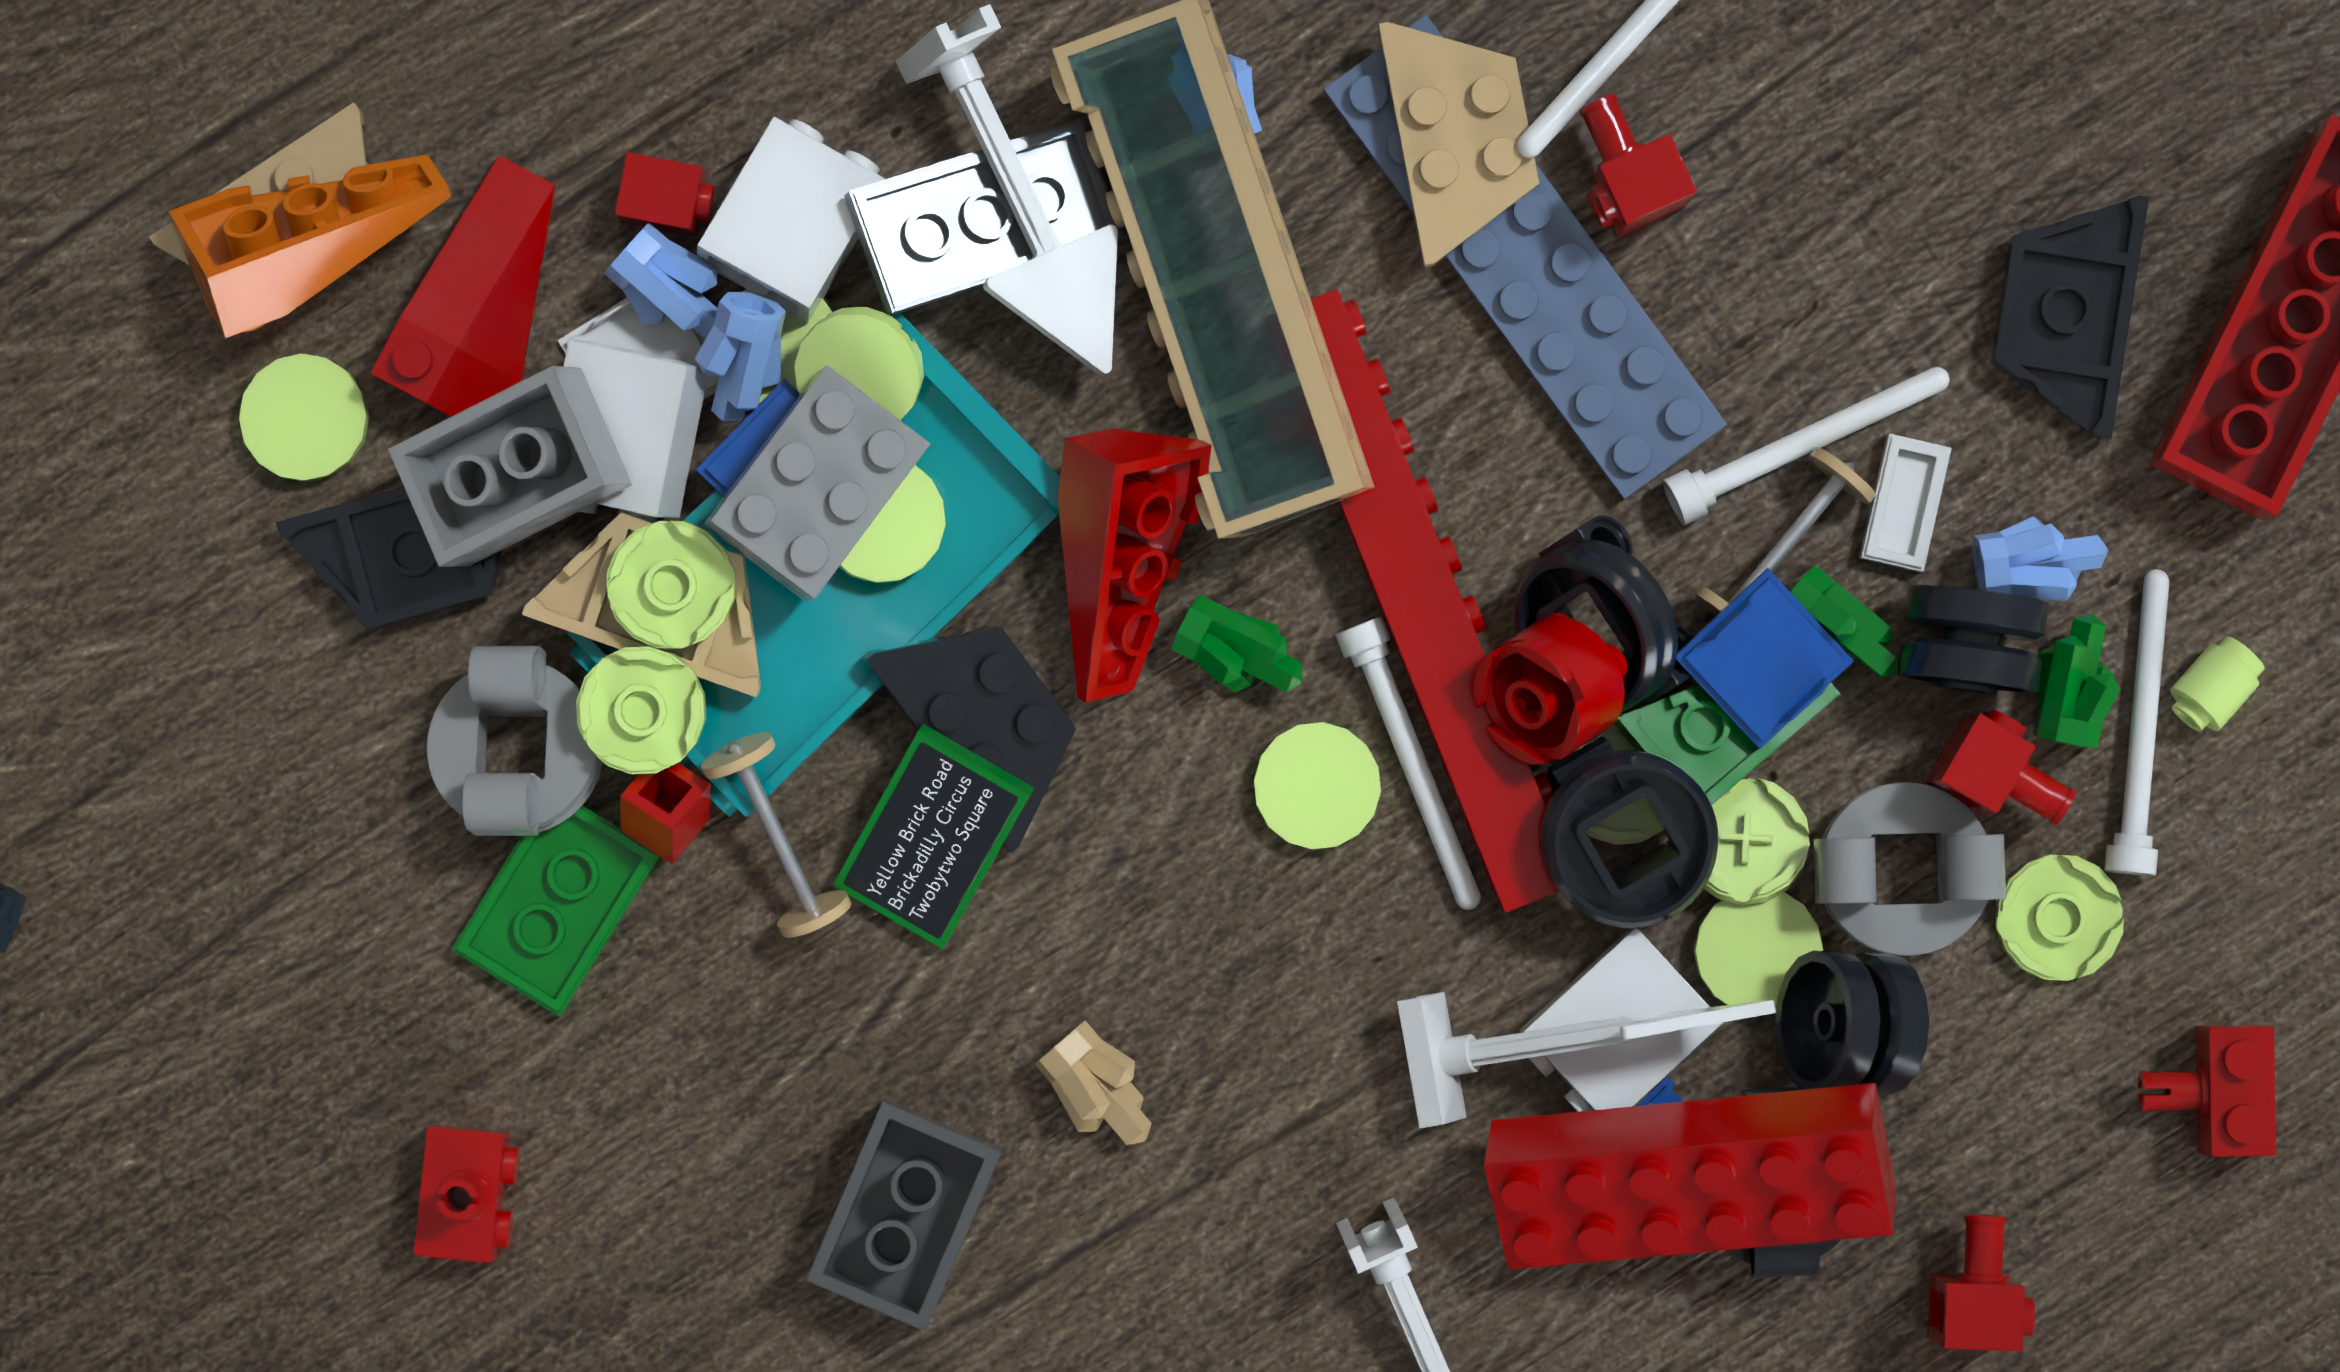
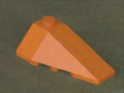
M427 154L353 167L345 174L343 180L311 184L309 175L289 178L288 189L253 195L250 185L231 188L168 212L203 299L224 337L228 338L241 332L254 331L265 323L286 316L450 199L451 193L449 186Z

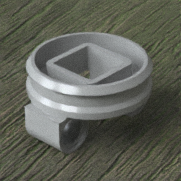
M474 646L469 658L468 674L450 688L440 701L433 715L427 739V758L431 776L442 797L456 812L463 816L466 829L476 836H538L539 832L548 830L573 815L590 796L601 773L603 762L589 748L587 742L584 741L577 725L576 700L580 688L565 675L546 665V651L540 646ZM489 717H547L545 777L543 779L534 773H485Z
M1907 782L1877 786L1857 795L1846 803L1833 817L1822 839H1814L1815 903L1824 904L1835 923L1848 936L1870 949L1882 953L1908 956L1921 955L1942 949L1962 937L1973 926L1983 912L1988 900L2006 899L2004 834L1986 835L1982 825L1969 808L1960 800L1939 788ZM1876 834H1936L1938 902L1874 905L1873 902H1877L1875 838H1871V836Z

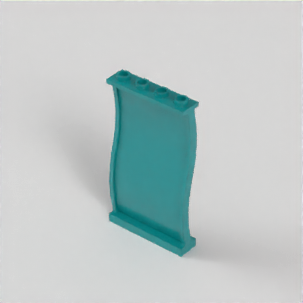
M901 313L895 314L893 318L903 325L901 329L908 334L911 341L914 338L922 353L924 379L914 406L900 421L931 443L915 465L931 477L943 499L946 526L939 549L921 570L898 582L873 583L850 577L842 569L838 568L818 596L808 602L802 600L745 557L761 690L758 697H753L697 677L705 692L706 722L698 743L679 762V764L687 769L694 764L704 774L701 763L713 752L729 744L731 740L735 741L758 732H770L776 743L775 748L763 759L752 765L769 798L814 752L883 687L861 658L862 656L873 650H888L918 644V641L935 638L1059 517L1058 490L1060 476ZM714 491L683 521L709 531L726 549L740 553L703 525L723 498L717 491ZM567 632L578 644L570 651V654L588 673L602 658L620 650L584 636ZM738 772L720 778L709 779L711 781V800L726 815L730 817L739 810L745 817L750 818L756 812Z

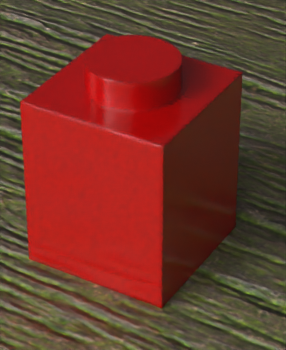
M627 152L615 216L622 223L644 227L650 223L659 230L696 236L698 221L708 223L710 220L715 197V185L706 184L708 174L702 166Z
M679 763L658 773L638 774L620 796L621 832L673 865L711 819V784Z

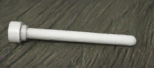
M1645 0L1520 136L1517 142L1519 153L1527 158L1539 155L1679 0Z
M1941 367L1930 368L1706 474L1701 469L1690 473L1687 469L1662 480L1669 503L1683 526L1708 515L1707 508L1717 504V496L1813 452L1816 447L1822 448L1945 390L1949 385V374Z
M2159 569L2149 571L2145 575L2143 582L2121 833H2114L2113 845H2107L2104 871L2112 873L2156 876L2158 850L2152 849L2153 836L2147 835L2169 592V577L2164 571Z
M1379 616L1335 634L1344 658L1350 656L1354 667L1361 666L1454 898L1461 908L1465 910L1474 909L1480 903L1481 894L1385 656L1390 654L1386 642L1391 640L1384 619L1382 616Z

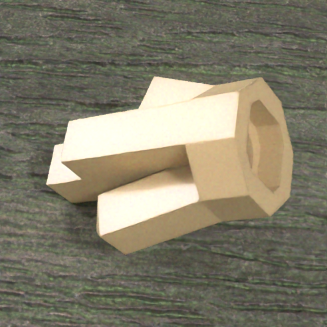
M1086 1021L1078 1025L1035 1063L1037 1068L1052 1084L1078 1132L1097 1131L1105 1119L1126 1145L1141 1143L1147 1139L1152 1123L1140 1110L1144 1097L1130 1082L1134 1078L1135 1061L1103 1041Z

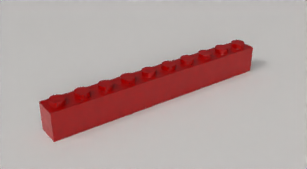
M1338 289L1312 298L1311 302L1375 488L1340 500L1337 504L1502 913H1506L1559 892L1545 868L1540 844L1543 814L1553 792L1544 773L1533 776L1529 764L1506 752L1498 745L1486 728L1493 722L1485 704L1478 708L1474 697L1475 673L1480 661L1485 656L1476 634L1486 630L1484 620L1473 595L1462 598L1453 574L1461 572L1462 566L1450 537L1445 536L1438 539L1429 515L1439 512L1434 495L1425 476L1416 480L1413 478L1405 456L1415 453L1402 418L1399 417L1391 421L1381 397L1391 394V390L1378 358L1367 362L1358 341L1359 337L1367 335V330L1354 299L1343 303ZM1277 313L1267 316L1265 325L1286 375L1295 372L1296 369ZM1299 387L1292 390L1328 482L1330 486L1334 485L1335 483L1303 389Z

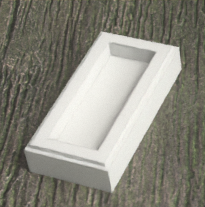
M1894 434L1886 436L1874 489L1876 496L1871 502L1859 559L1914 572H1924L1952 448Z

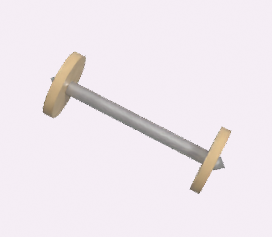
M1816 447L1809 455V458L1830 479L1729 602H1726L1716 593L1702 586L1695 594L1700 603L1713 615L1717 616L1764 570L1769 568L1773 573L1841 489L1859 501L1869 504L1876 496V493L1854 472V462L1843 463L1826 450Z
M758 732L735 741L731 740L729 744L709 755L701 763V768L708 779L720 778L738 772L800 904L787 911L778 920L777 926L783 937H798L822 929V927L835 921L850 908L852 903L845 890H834L814 896L752 766L767 756L776 746L770 732Z

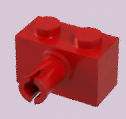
M1614 93L1584 106L1579 110V113L1584 118L1603 160L1598 165L1599 168L1590 181L1592 192L1586 194L1587 201L1600 228L1603 229L1611 225L1616 238H1619L1685 208L1696 195L1697 190L1671 134L1646 145L1644 143L1638 145L1617 101L1618 97Z
M1993 710L1991 714L1984 711L1983 714L1979 713L1961 717L1924 781L1929 786L1939 788L1951 794L1978 815L1997 814L2008 796L2047 818L2054 825H2057L2062 820L2077 793V790L2072 787L2068 788L2028 764V760L2036 746L2022 738L2027 728L1997 710Z
M2260 1024L2195 1025V1072L2139 1071L2137 1088L2164 1089L2162 1094H2137L2140 1112L2196 1110L2198 1153L2211 1157L2276 1156L2274 1026Z
M433 1124L427 1127L414 1255L491 1263L498 1259L499 1249H509L513 1230V1211L503 1210L506 1185H516L520 1163V1147L510 1146L511 1131Z
M1965 1214L1964 1272H1958L1957 1275L1929 1274L1927 1338L1946 1349L2023 1352V1336L2033 1335L2035 1305L2033 1297H2025V1286L2009 1279L2008 1274H2003L2004 1223H2006V1217L1987 1214Z

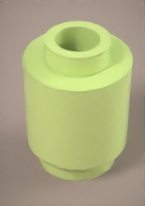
M2225 636L2218 645L2209 644L2170 689L2172 696L2176 700L2172 710L2184 723L2198 732H2202L2205 727L2214 731H2220L2259 686L2257 678L2265 670V667L2260 659L2245 645L2230 636Z

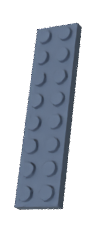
M1427 14L1408 27L1443 37ZM1379 48L1324 88L1323 93L1413 214L1382 48ZM1536 164L1539 177L1538 187L1499 214L1492 222L1475 235L1469 237L1444 256V258L1623 501L1725 427L1727 423Z

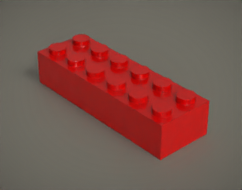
M2330 114L2316 123L2148 463L2262 521L2278 516L2340 390V117L2334 114Z
M1876 1083L1491 1120L1484 1169L1508 1270L1888 1236L1894 1233L1896 1184Z

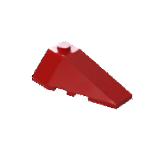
M500 155L497 157L400 316L370 374L450 417L523 381L530 327L533 324L536 308L535 298L541 263L544 260L556 191L555 184Z
M1114 428L1065 438L1058 490V507L1077 698L1085 703L1134 691L1160 622L1157 613L1154 612V608L1166 578L1176 579L1183 561L1174 555L1186 523L1196 525L1200 516L1195 500V495L1202 492L1198 477L1208 474L1212 447L1211 444L1203 440Z

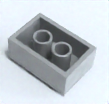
M826 365L816 373L703 525L805 602L814 600L931 443Z
M551 366L388 449L439 567L471 566L632 485L581 368Z

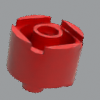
M1552 613L1524 629L1483 657L1475 673L1474 697L1478 708L1485 704L1493 722L1486 728L1499 746L1523 762L1545 764L1550 760H1560L1567 757L1608 730L1617 721L1624 704L1623 677L1627 673V663L1624 655L1616 646L1606 644L1588 626L1567 617L1565 614Z

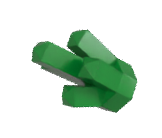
M1815 565L1799 580L1790 592L1851 658H1856L1880 679L1895 675L1897 657L1882 646L1892 641L1891 627Z
M1199 594L1189 608L1171 648L1173 652L1197 663L1221 685H1225L1234 693L1249 687L1253 682V676L1286 693L1301 684L1303 680L1302 662L1287 655L1286 638L1280 635L1278 625L1232 611Z
M2093 614L2073 619L2069 637L2056 641L2054 646L2038 653V657L2042 660L2038 690V711L2033 735L2036 737L2081 747L2098 748L2103 722L2121 688L2115 682L2116 676L2106 664L2099 662L2106 625Z

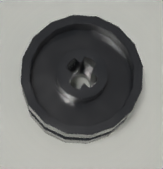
M1910 585L1907 588L1904 619L1912 626L1943 633L1942 639L1914 637L1901 643L1897 676L1937 683L1939 688L1984 694H1996V691L2037 693L2039 690L2042 660L2032 652L2004 647L2003 642L2004 640L2033 641L2044 636L2046 633L2049 603L2024 596L1983 590Z
M1813 950L1798 957L1784 976L1777 996L1774 1026L1777 1052L1786 1075L1798 1089L1802 1090L1876 1083L1878 1095H1892L1904 1090L1917 1075L1927 1049L1929 1013L1926 993L1918 972L1904 957L1886 953L1851 955L1839 951Z

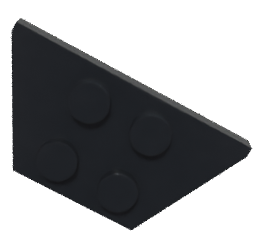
M2145 196L2130 198L2115 205L2092 212L2089 211L2067 218L2064 221L2013 235L2009 242L1991 364L2096 439L2103 441L2112 439L2149 197Z
M404 487L276 522L279 533L296 548L314 568L313 570L329 588L334 590L346 604V607L368 630H374L494 595L502 550L471 566L439 567Z
M993 626L968 631L963 635L948 638L938 637L918 641V644L867 652L861 658L917 732L925 724L1035 788L1003 844V847L1008 852L1012 853L1020 846L1077 729L1003 628Z

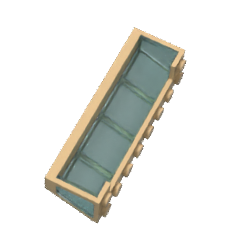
M1181 0L1053 48L1052 51L1057 66L1050 68V74L1054 88L1063 104L1070 102L1072 110L1088 114L1093 129L1085 134L1088 149L1098 168L1106 167L1113 190L1106 192L1107 204L1117 227L1122 228L1126 226L1133 250L1126 254L1131 275L1139 288L1146 286L1154 309L1147 313L1151 334L1160 349L1167 347L1175 370L1167 374L1171 393L1180 409L1187 407L1195 431L1188 433V439L1203 440L1212 445L1209 474L1198 477L1202 492L1195 495L1197 509L1206 529L1211 530L1215 528L1218 539L1245 537L1375 488L1209 0Z

